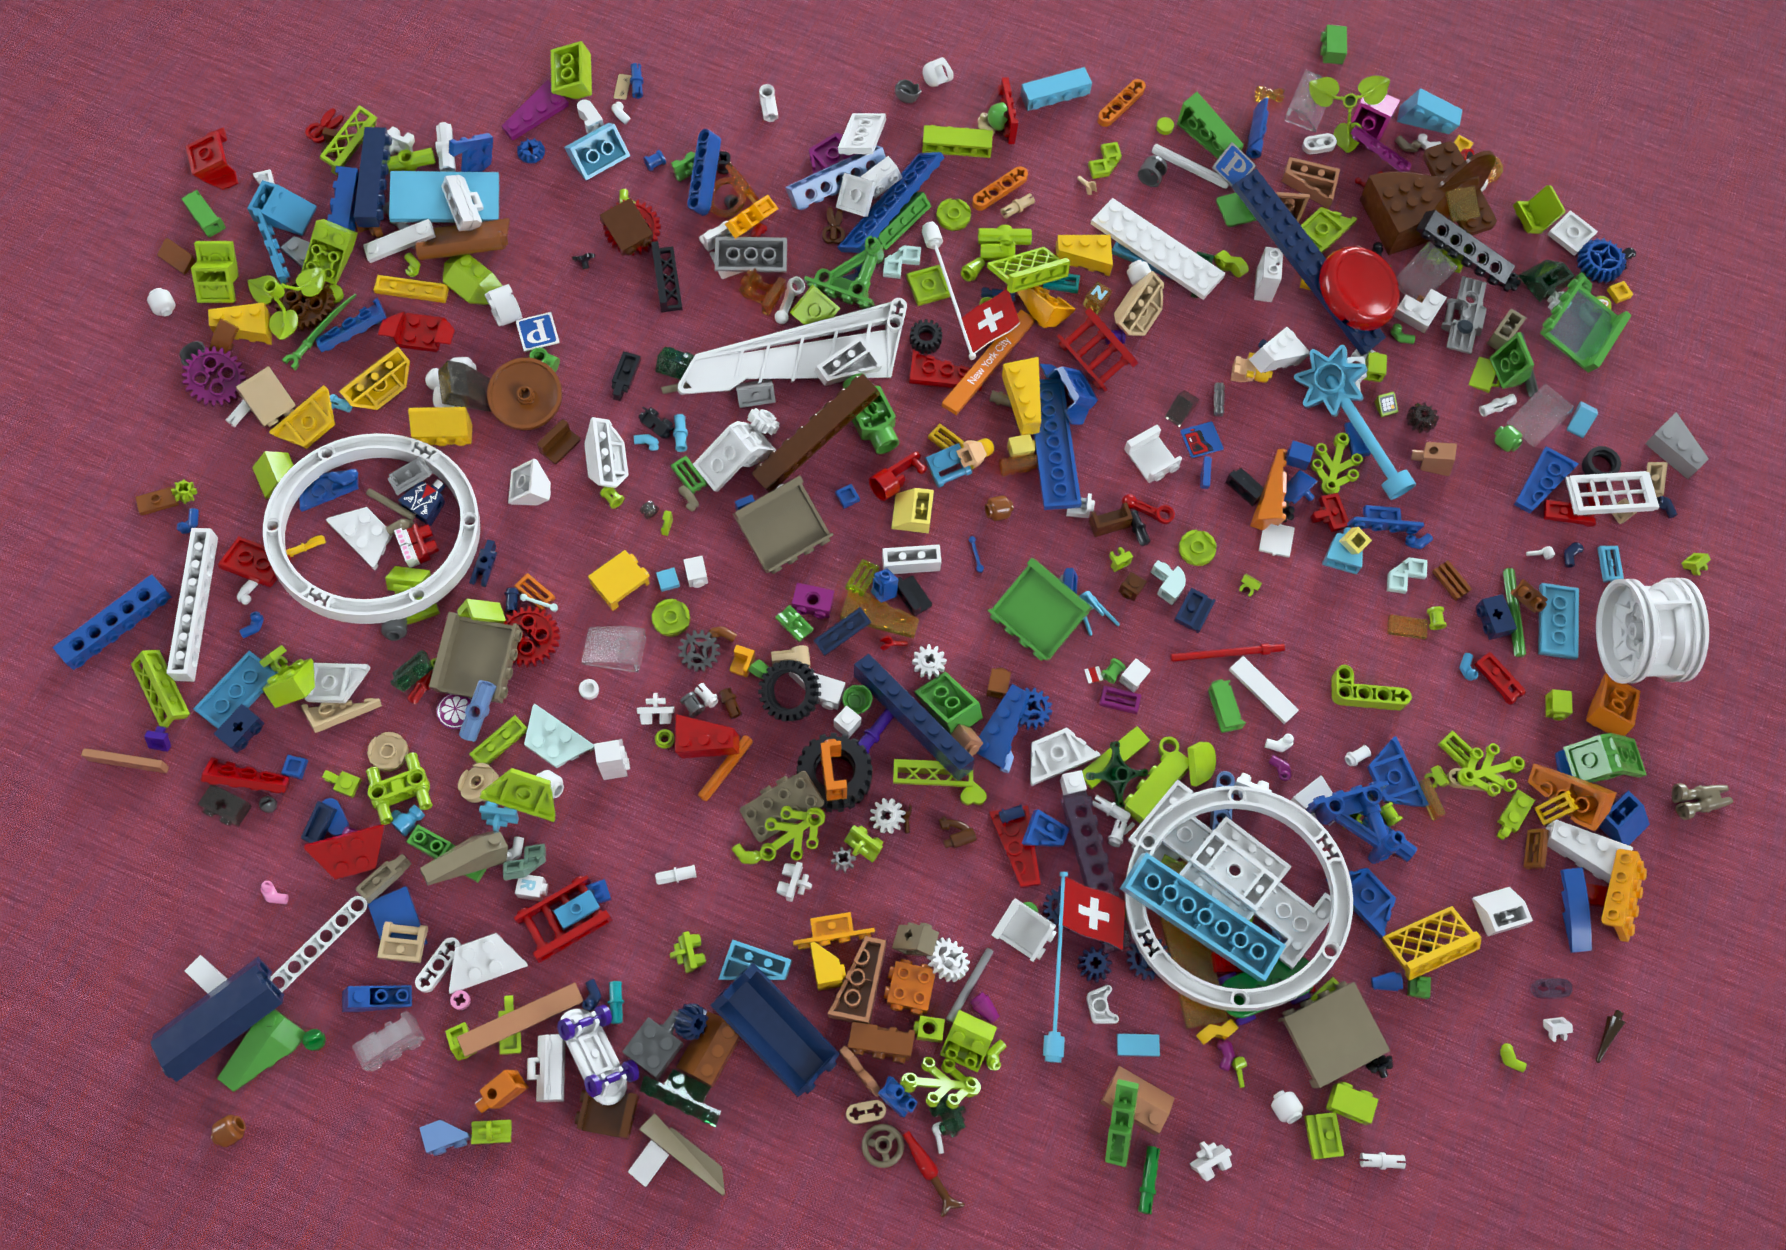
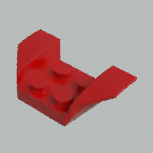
M224 127L207 133L206 136L185 146L192 174L201 181L222 190L239 184L236 171L226 162L222 143L227 141Z
M401 312L384 319L378 335L393 337L395 343L401 348L437 353L440 343L451 345L455 329L444 317L413 313L405 314V312Z

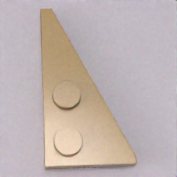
M379 698L364 699V703L353 704L352 700H348L346 703H321L319 707L308 708L307 704H303L301 708L314 732L317 733L379 708L382 705Z

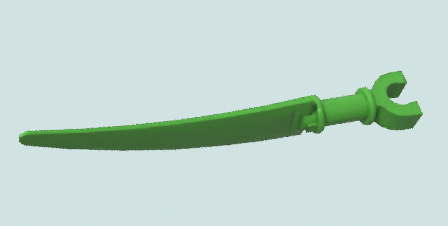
M356 294L337 307L307 339L302 341L303 344L296 352H292L293 355H286L282 361L286 365L289 361H294L291 368L296 371L299 367L298 360H301L302 355L308 349H311L318 336L356 297Z

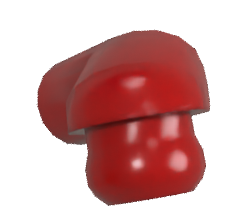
M758 223L754 226L750 236L760 237L761 234L767 231V226Z

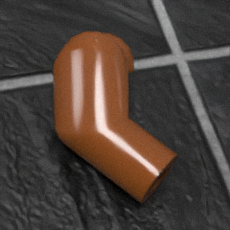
M724 626L714 627L708 631L712 634L711 639L714 637L716 639L717 637H724L733 642L737 636L736 633Z

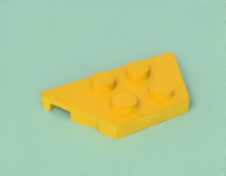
M323 385L270 430L269 433L307 449L335 425L328 388Z

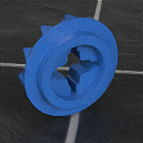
M527 138L525 142L521 141L520 146H517V154L523 162L536 163L544 157L545 147L541 141H537L535 138L533 140ZM529 147H532L533 154L529 151Z

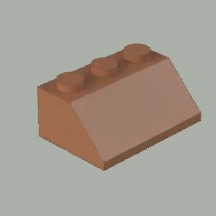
M1118 1066L1100 1104L1112 1110L1118 1079L1138 1083L1139 1089L1134 1124L1155 1136L1160 1134L1175 1098Z

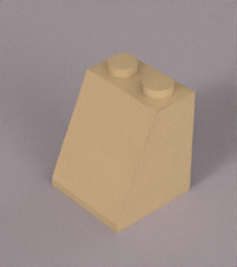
M269 366L236 386L237 392L263 427L268 425L270 428L279 422L278 417L282 415L287 417L294 411L293 408L296 406Z

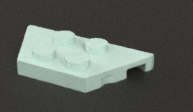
M533 705L524 742L525 747L555 768H558L567 761L574 760L579 755L595 749L594 744L538 705Z

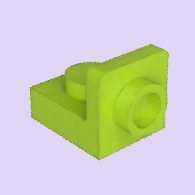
M465 1022L445 1031L450 1049L458 1061L471 1056L464 1057L457 1040L458 1036L469 1031Z

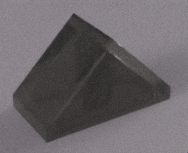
M1184 390L1178 394L1165 418L1180 427L1200 400Z

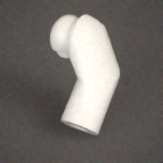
M616 102L612 105L611 109L618 119L627 124L631 118L623 111V104Z
M1426 134L1418 135L1417 140L1421 143V147L1424 150L1441 144L1440 141L1429 142Z
M248 580L241 587L237 600L244 605L248 604L251 601L249 594L258 584Z
M514 837L513 847L507 852V861H514L522 855L524 838Z

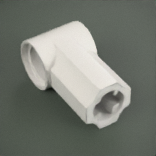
M762 85L759 89V98L763 119L768 122H774L778 119L775 90L772 85Z

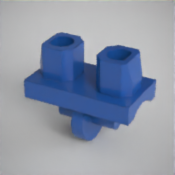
M888 1076L885 1086L878 1092L883 1102L889 1105L900 1117H905L908 1112H913L917 1105V1101L908 1092H905V1089L891 1076Z

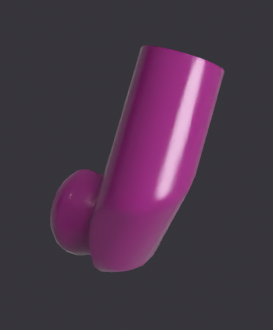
M1272 755L1268 763L1277 768L1279 778L1282 781L1290 780L1292 775L1289 764Z
M1220 1039L1217 1042V1048L1222 1050L1223 1058L1219 1068L1228 1072L1235 1058V1052L1229 1040Z

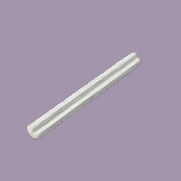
M1158 144L1154 145L1152 149L1153 154L1161 156L1163 159L1224 189L1228 188L1229 184L1216 172Z

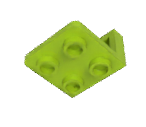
M1551 185L1545 186L1529 201H1517L1512 205L1515 209V214L1520 218L1523 228L1527 233L1541 234L1565 213V209Z

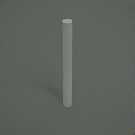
M986 948L954 1003L946 1017L948 1021L953 1023L958 1011L964 1005L994 952L990 948Z

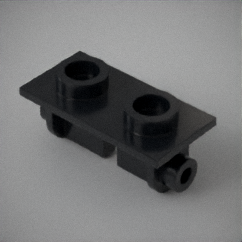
M642 407L645 412L640 413L638 416L640 422L649 429L655 424L656 426L652 431L662 439H668L671 435L669 432L674 430L672 427L673 423L665 417L661 419L658 416L660 413L654 408Z

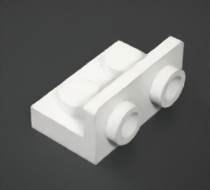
M724 221L718 227L708 230L699 237L700 242L707 251L715 248V237H733L725 226V223L728 221Z

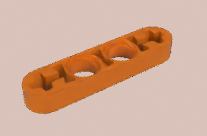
M1135 79L1099 112L1098 124L1102 127H1109L1144 94L1145 82L1141 79ZM1128 95L1131 97V100H1125L1123 96ZM1117 105V106H1119L1121 109H1120V110H1114V109L1112 108V106Z
M1021 166L1016 167L976 193L972 200L973 208L978 211L985 210L1023 185L1028 178L1027 169ZM1007 181L1011 183V186L1005 187L1002 183ZM995 190L998 194L992 196L989 194V191Z

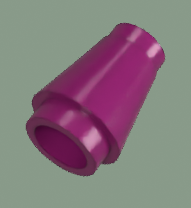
M981 992L970 1002L973 1005L972 1009L989 1021L990 1024L1000 1017L988 994L985 995Z

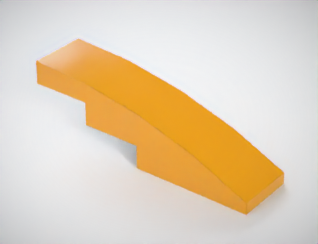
M766 195L725 223V226L736 239L777 211L778 208L769 195Z

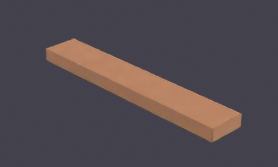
M573 983L458 1036L457 1040L464 1057L583 1003L582 996L576 983Z

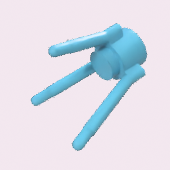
M1090 591L1080 595L1101 616L1105 614L1116 626L1120 625ZM1086 616L1083 620L1089 636H1092L1091 627Z

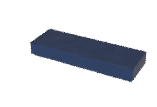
M859 607L813 641L823 655L826 656L872 622L862 608Z

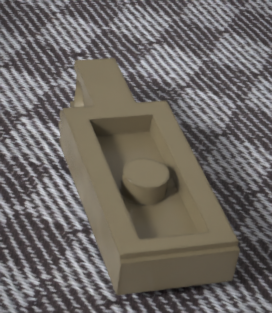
M403 854L395 860L386 861L356 887L357 892L370 904L411 865V862Z

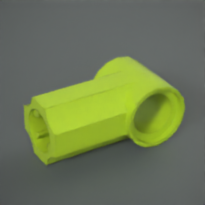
M1006 240L1000 242V244H981V258L983 260H999L1016 255L1014 241Z

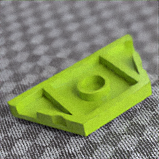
M1320 207L1301 227L1321 253H1324L1356 223L1357 218L1353 216L1351 219L1341 216L1342 213L1332 212L1329 209Z
M511 768L480 793V799L552 822L555 821L556 814L551 780Z

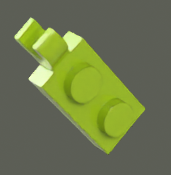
M1519 789L1516 790L1498 820L1502 827L1496 837L1504 840L1511 831L1517 832L1535 800Z
M513 995L504 996L505 1011H498V1018L514 1011ZM521 1032L499 1041V1055L521 1053Z

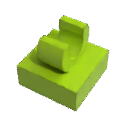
M1119 547L1118 553L1120 556H1116L1113 551L1110 552L1111 568L1114 572L1131 564L1133 555L1130 551L1125 553L1124 549Z
M1693 553L1681 564L1684 569L1691 570L1693 575L1700 576V570H1708L1706 563L1711 559L1708 554Z
M1245 574L1241 580L1244 584L1240 586L1239 591L1242 592L1244 587H1249L1250 593L1248 596L1250 597L1253 595L1254 589L1259 590L1262 583Z
M281 645L260 660L259 663L263 667L270 664L272 670L276 672L277 669L281 668L280 665L283 666L288 663L287 659L281 656L287 650Z
M1439 765L1431 768L1432 773L1424 776L1425 779L1430 777L1435 779L1430 788H1436L1438 785L1445 787L1450 784L1442 767Z

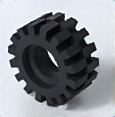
M921 319L918 324L915 322L914 327L912 326L910 331V344H912V348H916L918 352L921 350V354H924L925 351H927V354H931V350L933 353L936 352V348H940L943 335L941 327L938 328L939 324L937 322L934 324L933 320L929 323L928 319H925L924 322ZM921 333H930L933 338L930 341H924L919 338V335Z

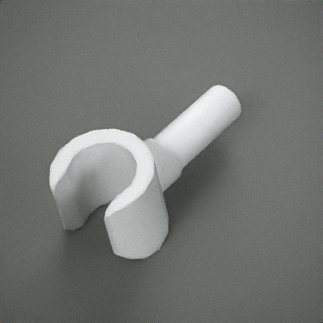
M1547 546L1539 551H1528L1526 556L1543 555L1545 560L1554 557L1555 552L1552 547Z
M940 1121L933 1124L932 1131L937 1140L938 1153L942 1154L944 1151L940 1134L945 1133L946 1129Z

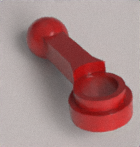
M1127 494L1122 499V504L1127 503L1129 509L1133 508L1154 520L1157 519L1162 524H1169L1175 517L1173 508L1168 505H1161L1159 508H1155L1137 500L1132 494ZM1160 512L1167 513L1169 518L1163 519L1160 516Z

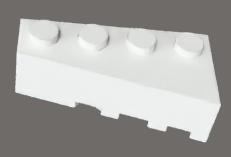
M1554 820L1546 826V829L1549 830L1547 847L1565 858L1568 857L1576 862L1577 866L1584 867L1593 873V876L1603 879L1607 883H1610L1616 851L1618 849L1633 850L1631 846L1559 820Z

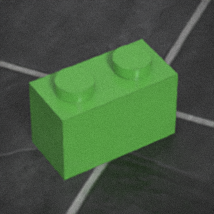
M1327 25L1320 37V42H1323L1320 55L1323 56V63L1343 64L1347 55V26Z

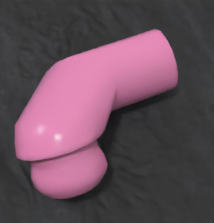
M264 881L261 884V893L267 902L287 904L288 894L277 893L271 881Z

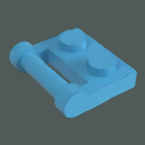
M959 443L925 457L938 488L958 477L972 474L971 467L967 466L964 468L960 461L962 459L959 458L956 452L961 449ZM958 463L962 467L942 477L939 475L940 471Z

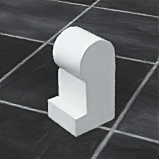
M589 100L578 102V114L582 120H585V128L588 134L604 125L602 117Z

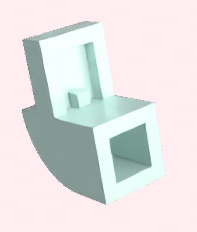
M1158 560L1150 572L1164 582L1157 595L1173 605L1185 586V574L1179 566L1173 571L1168 564Z

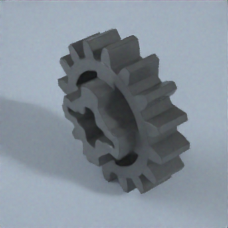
M693 630L692 636L688 633L686 634L687 640L681 639L684 645L678 646V649L682 651L678 656L684 658L682 660L683 665L688 663L687 668L689 670L694 667L695 672H698L699 668L706 672V666L712 669L711 663H718L715 656L721 655L720 652L716 651V649L720 648V645L714 644L717 639L716 637L711 639L712 634L710 632L705 635L704 630H701L700 634ZM695 639H705L707 641L697 642ZM690 644L691 650L687 653V647ZM695 644L697 645V647L702 649L704 658L702 657V655L697 653L696 647L694 646ZM712 647V654L710 658H708V651ZM697 659L702 660L704 663H694L692 661Z

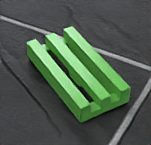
M687 456L671 465L672 470L684 486L692 491L693 494H695V491H700L703 486H707V482ZM683 462H685L688 465V467L700 481L699 484L695 481V479L692 477L689 471L682 464ZM677 466L681 468V470L688 477V479L691 481L694 487H692L689 484V482L686 480V478L683 476V474L680 472Z

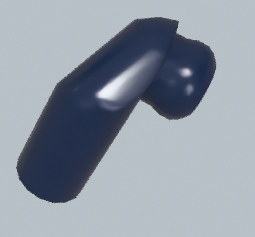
M595 979L585 983L589 994L586 1000L583 1001L582 1006L588 1011L594 1010L601 999V993Z

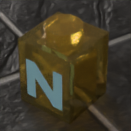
M1097 281L1086 294L1083 305L1087 309L1090 307L1098 315L1110 300L1112 290Z

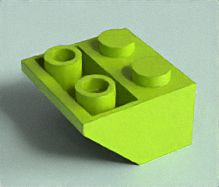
M312 658L304 661L299 659L290 666L287 664L281 666L280 669H277L278 673L267 680L268 683L263 687V691L275 708L307 697L315 688L314 662Z
M959 1010L940 1055L952 1059L954 1062L978 1073L997 1027Z

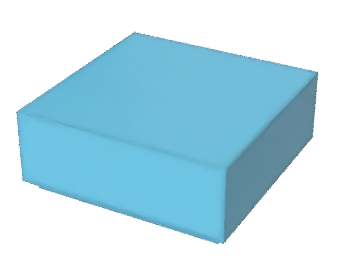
M675 568L656 572L661 592L680 587Z

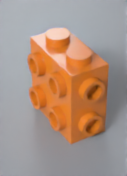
M901 959L900 962L896 961L895 967L890 966L888 978L892 979L891 986H886L884 999H887L886 1005H889L890 1009L895 1011H902V1009L911 1010L910 1013L917 1016H922L923 1013L927 1014L936 974L933 973L934 969L927 964H920V966L912 965V961Z

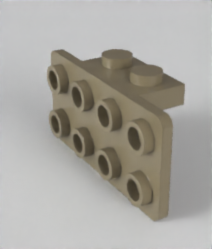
M801 771L789 778L785 775L776 781V786L773 788L770 785L759 791L761 793L760 796L740 808V813L759 842H763L781 831H768L765 828L767 818L774 817L778 822L795 823L800 820L794 818L784 820L780 815L781 809L784 806H790L796 811L807 812L812 807L820 808L824 805L823 798L806 771ZM784 811V812H783L785 815H789V814H790L789 811ZM773 822L768 823L769 826L775 825Z

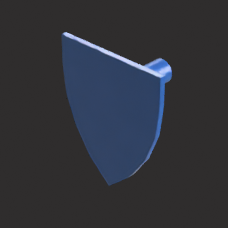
M1299 470L1286 484L1284 501L1287 500L1289 503L1296 504L1303 496L1308 501H1312L1315 496L1310 492V489L1318 481Z

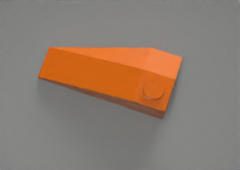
M1533 764L1528 779L1529 784L1549 799L1570 791L1571 798L1575 800V806L1578 805L1579 807L1578 810L1568 814L1571 817L1570 819L1593 831H1596L1611 811L1617 792L1538 764ZM1563 798L1555 802V804L1557 806L1567 800ZM1567 805V806L1561 808L1560 810L1565 811V810L1569 809L1570 806Z

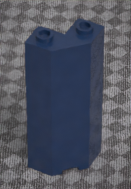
M259 957L248 963L153 1034L150 1042L151 1047L164 1074L168 1078L178 1082L283 1003L284 994L270 980L272 971Z
M754 963L748 966L710 1005L797 1097L804 1092L806 1094L810 1093L816 1086L814 1082L818 1076L825 1070L830 1072L837 1065L835 1060L840 1053Z

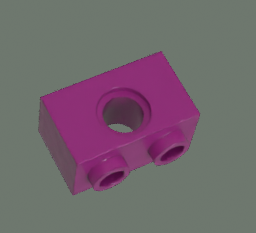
M797 583L792 607L800 615L811 614L819 619L830 618L834 601V590ZM810 600L817 601V603L814 605H811L808 602Z

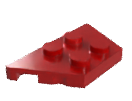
M381 824L305 844L304 848L334 879L376 869L385 826Z

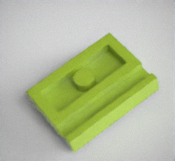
M1336 1112L1304 1116L1312 1160L1344 1156Z

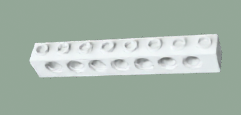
M191 528L167 674L174 681L195 682L218 537L210 528Z

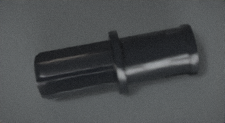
M1133 510L1131 511L1133 517L1131 522L1132 532L1136 534L1141 546H1147L1151 540L1146 532V525L1142 523L1138 511Z

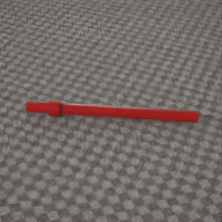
M1264 643L1253 647L1171 654L1170 659L1171 662L1260 653L1261 655H1270V652L1285 651V645Z

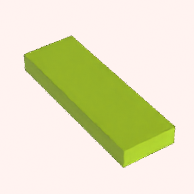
M514 715L469 755L476 763L489 765L521 738L528 728Z

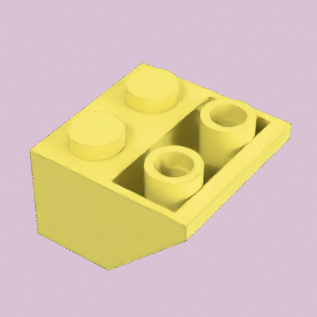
M913 488L897 493L891 529L929 533L934 490Z

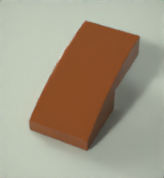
M220 319L213 334L209 351H212L213 346H215L217 352L223 348L224 354L231 351L234 346L232 342L239 327L224 319Z

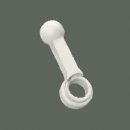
M795 276L788 280L781 307L775 313V321L778 324H785L788 321V312L795 295H799L805 290V283L800 277ZM792 283L796 284L797 291L793 289Z

